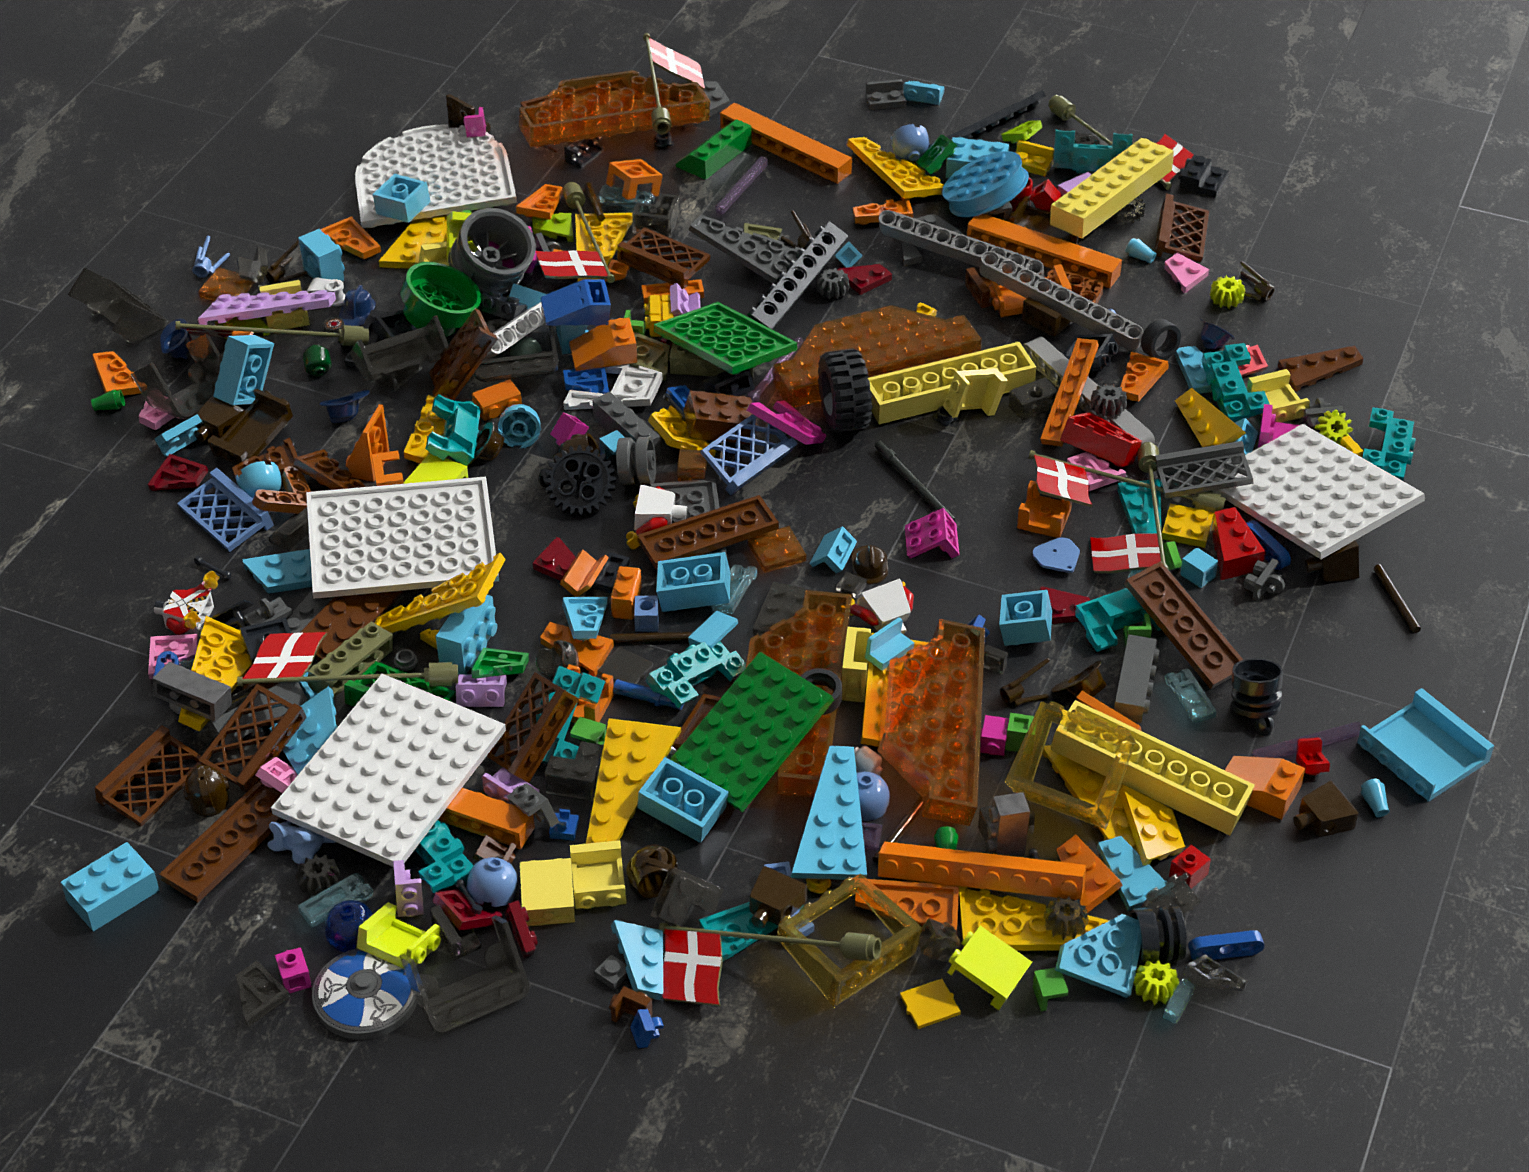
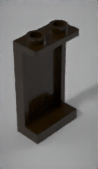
M1025 196L1022 202L1018 203L1015 212L1010 214V223L1076 245H1080L1084 239L1050 225L1051 212L1030 206V197Z
M255 388L253 390L255 400L221 438L212 435L207 441L213 455L235 465L253 456H259L293 417L287 400L284 398L279 399L268 391Z

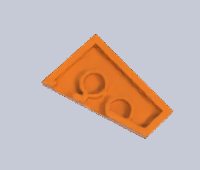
M548 184L543 185L516 206L517 214H522L525 217H538L550 220L561 199L562 187Z
M902 198L901 201L894 202L893 199L886 200V203L883 205L872 203L854 207L853 218L855 224L879 223V215L885 210L894 211L913 218L909 199Z
M352 217L320 229L325 235H329L331 240L338 244L340 248L362 259L372 257L381 252L380 245Z
M114 351L92 354L93 363L105 393L113 389L116 391L121 390L123 396L149 392V385L141 382L135 372H131L127 368V364Z
M1131 352L1127 371L1121 383L1122 391L1126 392L1127 399L1139 402L1168 369V361Z
M549 622L540 637L542 645L561 657L566 656L571 659L575 666L579 668L582 666L594 677H596L614 647L612 639L598 635L596 639L585 641L573 639L570 627Z
M1074 835L1056 849L1061 862L1086 865L1085 888L1082 900H1076L1082 916L1123 886L1120 879L1077 835Z

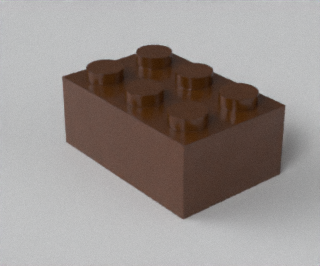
M690 391L683 409L689 438L715 441L752 415V413L746 411L750 403H752L751 398ZM741 428L740 436L751 438V430ZM726 439V442L736 443V440ZM740 441V444L750 445V443Z

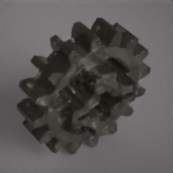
M1136 197L1111 216L1109 221L1116 220L1117 224L1124 223L1125 225L1129 221L1134 224L1135 220L1140 221L1141 217H1144L1145 212L1143 199Z

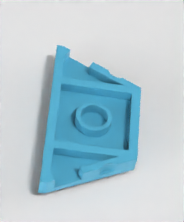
M310 549L243 559L244 569H249L253 574V578L258 583H261L268 593L312 587Z

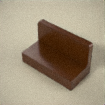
M974 267L966 269L965 286L981 308L993 306V298H990V290L988 286H991V281L985 277L981 278Z

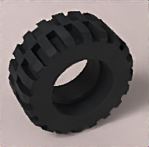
M854 348L825 352L820 356L818 362V384L821 406L829 429L835 433L865 429L871 422L870 418H872V395L868 371L862 354Z

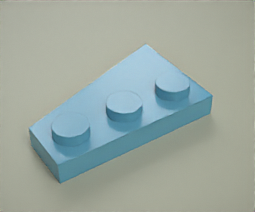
M1196 346L1178 348L1174 355L1189 388H1193L1199 394L1212 392L1211 386L1207 384L1206 373L1201 363L1203 353Z
M563 597L562 606L573 639L585 641L597 638L607 607L608 597Z
M1122 836L1098 843L1097 849L1104 864L1120 879L1123 885L1118 889V892L1128 911L1175 896L1176 892L1149 864L1142 865L1139 854Z
M614 920L611 924L613 934L617 935L619 952L624 955L627 963L625 969L633 991L642 992L652 999L660 1000L663 995V930Z

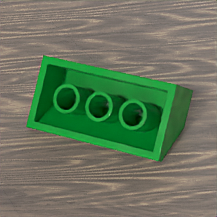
M734 120L678 161L676 167L702 179H708L752 144V126L743 121Z

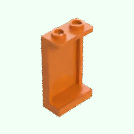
M1062 265L1053 266L1054 275L1045 278L1072 291ZM991 281V286H988L990 298H993L994 309L998 310L1000 317L1022 314L1023 301L1027 298L1001 285L998 286L997 283Z

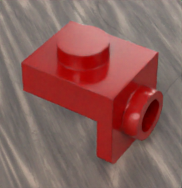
M1320 738L1298 739L1296 762L1299 766L1305 768V773L1318 775L1321 772L1330 771V762L1321 753L1322 740Z

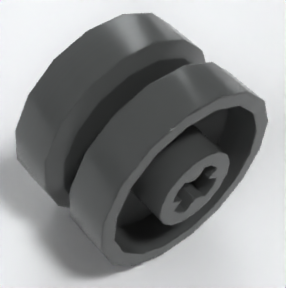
M650 436L638 437L636 443L632 438H619L616 449V462L621 485H634L637 479L642 485L653 484L656 476V456L652 438Z

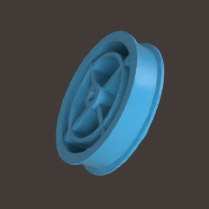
M1010 151L983 155L954 172L942 189L943 197L950 202L949 209L951 213L958 217L978 216L993 211L1016 197L1024 189L1029 179L1027 170L1021 166L1022 159L1020 155Z

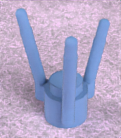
M210 236L206 237L203 248L199 246L195 265L192 269L196 276L202 278L208 274L213 275L214 271L230 256V253H226L212 266L211 260L205 257Z

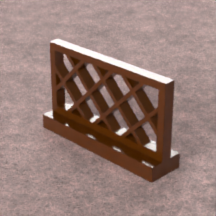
M1166 194L1160 210L1154 249L1156 256L1161 257L1163 252L1173 255L1178 253L1188 259L1202 262L1209 211L1173 201L1174 195ZM1175 209L1181 210L1183 213L1179 214ZM1195 215L1203 216V218L1198 219ZM1189 217L1192 221L1188 222L1184 218ZM1178 220L1181 225H1177L1174 221ZM1197 225L1200 230H1196L1193 226ZM1183 229H1187L1190 233L1186 234ZM1177 232L1180 236L1176 237L1172 233ZM1196 237L1199 241L1194 242L1191 238ZM1185 240L1188 245H1184L1181 241ZM1175 244L1178 248L1171 247L1169 245ZM1194 249L1197 253H1193L1190 250Z
M643 228L627 243L621 241L617 245V261L672 285L677 283L682 289L688 286V280L710 261L711 257L710 254L647 228ZM644 236H648V237L652 238V239L642 240V238H643ZM658 244H667L669 246L659 247ZM655 245V247L645 248L644 246ZM675 251H684L685 253L675 254ZM662 252H671V254L661 255ZM697 257H698V258L701 259V260H693V261H692L691 258H697ZM678 259H688V261L678 262Z
M473 310L430 370L429 374L435 386L432 391L434 397L440 394L454 401L497 342V336L489 331L479 310Z
M534 672L504 722L506 731L487 754V757L508 770L511 774L529 783L579 701V698ZM541 681L542 691L535 693L534 689L538 682ZM555 692L549 702V694ZM542 697L543 706L536 708L535 700ZM529 703V712L522 714L523 707ZM542 713L541 717L536 723V715ZM530 718V727L523 729V721ZM516 724L517 732L510 735L509 730ZM530 734L526 742L524 743L523 736ZM517 739L518 747L510 750V742ZM504 745V753L495 756L499 747ZM517 755L511 765V757Z
M257 684L199 759V762L217 769L227 780L236 784L242 791L247 793L259 782L260 778L256 776V773L260 767L280 754L307 718L305 712L299 705L291 704ZM259 693L267 697L268 704L254 707V700ZM283 706L288 709L284 716L274 718L272 708ZM269 709L270 719L257 722L255 712ZM252 713L253 723L240 726L239 719L242 715ZM272 726V731L268 736L259 737L258 727ZM254 728L256 738L242 741L241 731ZM237 732L239 742L225 745L224 739L226 736ZM257 744L258 750L256 753L245 757L243 747ZM240 748L241 758L227 759L226 750ZM223 752L224 762L213 764L208 761L213 753ZM242 763L243 770L237 777L230 774L229 766Z
M161 725L95 786L96 802L102 806L108 804L142 827L185 786L187 776L193 769L197 768V765H201L199 759L202 756L172 737L170 730ZM172 745L179 750V754L164 755V750ZM193 759L197 762L194 767L183 768L182 760ZM179 760L180 768L165 769V761ZM153 762H162V770L147 771V766ZM167 775H181V779L177 783H166ZM163 776V784L148 785V777ZM145 777L146 785L130 786V782L134 778ZM164 790V795L161 798L149 799V791ZM146 792L147 800L131 801V793ZM128 793L129 801L117 802L113 799L117 794ZM147 806V811L139 817L132 812V807Z

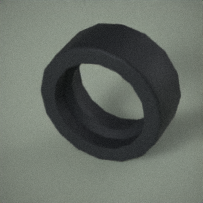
M1164 319L1153 321L1147 326L1141 337L1142 351L1150 357L1161 360L1170 358L1180 345V329ZM1167 330V337L1164 343L1158 349H1155L1157 338Z
M812 669L801 675L802 678L814 685H823L832 689L834 701L823 715L829 714L839 707L842 700V682L836 674L826 669Z

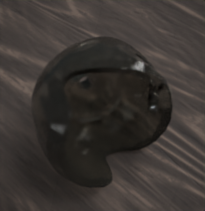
M554 641L552 649H540L536 656L538 671L548 677H554L558 666L567 668L570 664L579 667L577 650L572 643L566 641Z

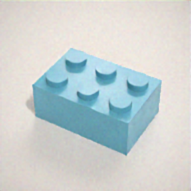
M953 137L952 141L957 147L953 155L947 158L946 178H950L954 172L980 156L1009 151V144Z
M256 335L228 336L213 397L231 405L251 404L255 400L253 390L257 388L263 391L274 343Z
M721 552L658 561L656 592L662 612L730 603V568L726 553Z
M486 595L485 602L478 607L473 606L460 613L455 612L449 615L436 635L439 663L452 662V664H458V674H467L469 669L473 668L482 649L486 648L488 640L497 631V623H495L496 609L493 606L492 596Z
M664 757L638 792L637 808L701 843L726 809L728 791Z
M128 842L61 881L66 901L92 931H95L159 891L155 872Z

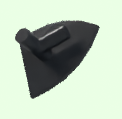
M242 600L211 618L221 621L233 616L222 623L230 627L237 625L240 630V628L248 626L241 611L253 606L254 603Z

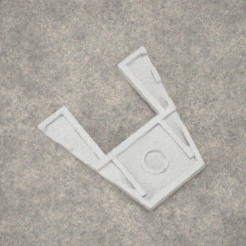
M630 364L605 367L606 373L619 374L611 393L616 398L618 397L625 406H651L663 380L662 372L639 366L638 369L630 366ZM570 390L563 403L564 410L593 409L592 400L603 394Z

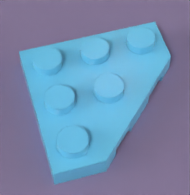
M1121 914L1060 946L1055 971L1123 997L1130 996L1142 943L1139 921Z

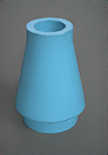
M1132 238L1125 252L1129 253V256L1150 264L1156 257V253L1140 239Z
M1370 779L1361 785V795L1373 810L1375 816L1383 817L1387 815L1390 811L1387 805L1384 784L1379 779Z

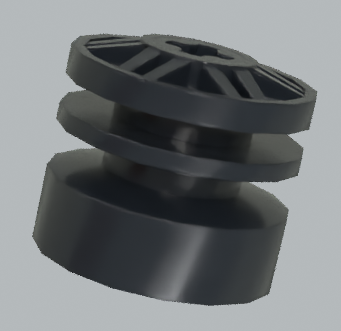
M1257 658L1237 662L1232 669L1231 707L1233 711L1249 718H1266L1276 715L1281 710L1282 691L1280 689L1283 682V669L1281 666L1273 661Z
M1170 905L1168 910L1166 907L1160 906L1156 917L1150 907L1132 909L1130 917L1139 921L1142 938L1137 963L1145 964L1147 960L1155 963L1159 958V952H1161L1165 961H1171L1172 958L1175 960H1183L1185 958L1187 932L1179 906Z

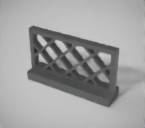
M1242 441L1155 455L1156 473L1158 478H1160L1165 498L1254 484ZM1224 469H1228L1232 472L1228 475L1226 473H1223L1222 471ZM1203 472L1210 474L1207 478L1200 476ZM1239 473L1246 477L1236 478L1235 476ZM1181 476L1188 478L1185 482L1178 480ZM1216 477L1223 479V481L1215 482L1213 480ZM1194 481H1197V482H1200L1201 484L1194 486V485H1192L1191 483L1194 482ZM1172 484L1179 486L1177 489H1168Z

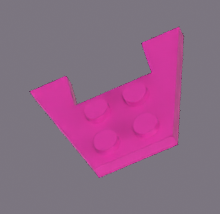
M776 401L773 409L780 414H775L759 402L750 403L746 410L805 445L823 443L827 436L821 431L822 429L819 426L811 423L786 401Z

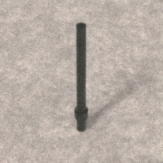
M881 441L875 443V448L882 454V458L889 465H892L936 511L944 508L954 522L956 521V518L904 466L892 449H888Z

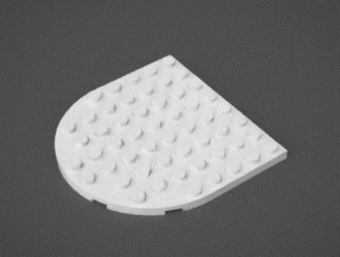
M431 125L404 131L402 136L394 139L389 137L371 148L362 157L363 162L356 168L355 180L362 228H373L379 225H392L397 222H403L376 214L372 195L394 174L427 182L430 203L411 221L449 215L452 211H472L517 203L508 156L502 143L495 141L494 136L487 132L486 136L467 138L465 126L448 128V125Z

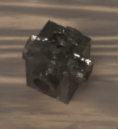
M928 918L914 937L922 954H925L932 960L938 959L947 963L961 944L956 935V929L946 922L940 923Z

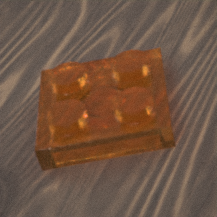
M218 268L199 290L200 298L216 301L223 294L238 296L247 293L255 283L254 276Z
M790 526L748 539V545L764 573L806 561V553Z

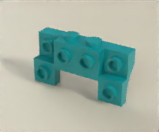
M1056 130L1053 168H1071L1080 174H1085L1088 171L1096 172L1132 145L1133 134L1113 133L1112 146L1074 144L1075 131Z
M1245 343L1225 345L1223 351L1203 353L1201 359L1206 373V381L1211 386L1214 401H1217L1220 411L1234 423L1243 418L1247 419L1263 413L1264 404H1269L1265 391L1248 393L1238 366L1250 364L1251 361Z
M438 394L433 400L432 412L439 418L446 420L444 434L441 436L432 431L427 436L425 449L433 456H437L442 460L449 455L456 462L467 466L474 459L477 447L476 439L479 434L478 425L481 408L471 401H453Z
M1373 407L1369 427L1385 432L1382 450L1364 448L1362 458L1403 481L1406 464L1411 465L1413 452L1409 450H1414L1416 438H1412L1414 422L1393 418L1394 411Z
M1127 588L1078 604L1075 611V616L1086 629V638L1097 652L1118 644V638L1113 631L1141 622L1144 619V614H1148ZM1150 617V622L1156 628V630H1161L1159 626L1154 622V620Z
M721 641L712 649L703 642L697 646L694 644L689 646L681 654L675 653L671 655L666 661L667 664L649 673L645 682L653 692L666 696L679 709L684 703L690 700L694 701L699 694L693 686L714 676L717 670L731 682L748 665L736 651L730 653Z
M558 666L552 680L554 684L577 698L595 705L599 701L605 684V680L584 672L580 674ZM555 692L549 694V702ZM542 697L540 700V705H543ZM576 706L541 763L558 766L569 771L574 770L582 747L566 742L564 739ZM542 713L536 715V723L538 722Z
M437 820L415 848V851L428 865L419 871V876L421 880L424 879L428 883L433 893L445 887L455 885L459 879L463 880L465 885H467V878L473 867L472 863L462 853L464 847L458 838L454 839L445 823L441 824Z

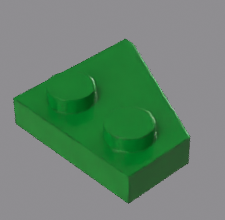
M483 648L472 668V678L523 673L529 662V653Z

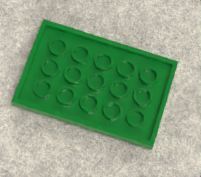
M719 302L654 324L655 333L722 368L729 374H739L743 370L755 368L759 364L771 362L775 358L787 356L789 353L797 351V342Z
M759 652L670 760L728 791L727 803L743 813L832 704L834 699L829 693L762 652Z

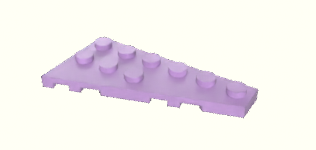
M319 290L315 293L299 291L296 294L279 292L276 295H269V293L264 292L250 296L248 293L238 296L223 294L198 318L199 325H207V322L212 320H218V323H225L234 317H237L238 320L272 316V312L283 310V314L291 313V311L297 310L299 307H302L303 310L326 308L334 303L336 297L335 292H327V290Z

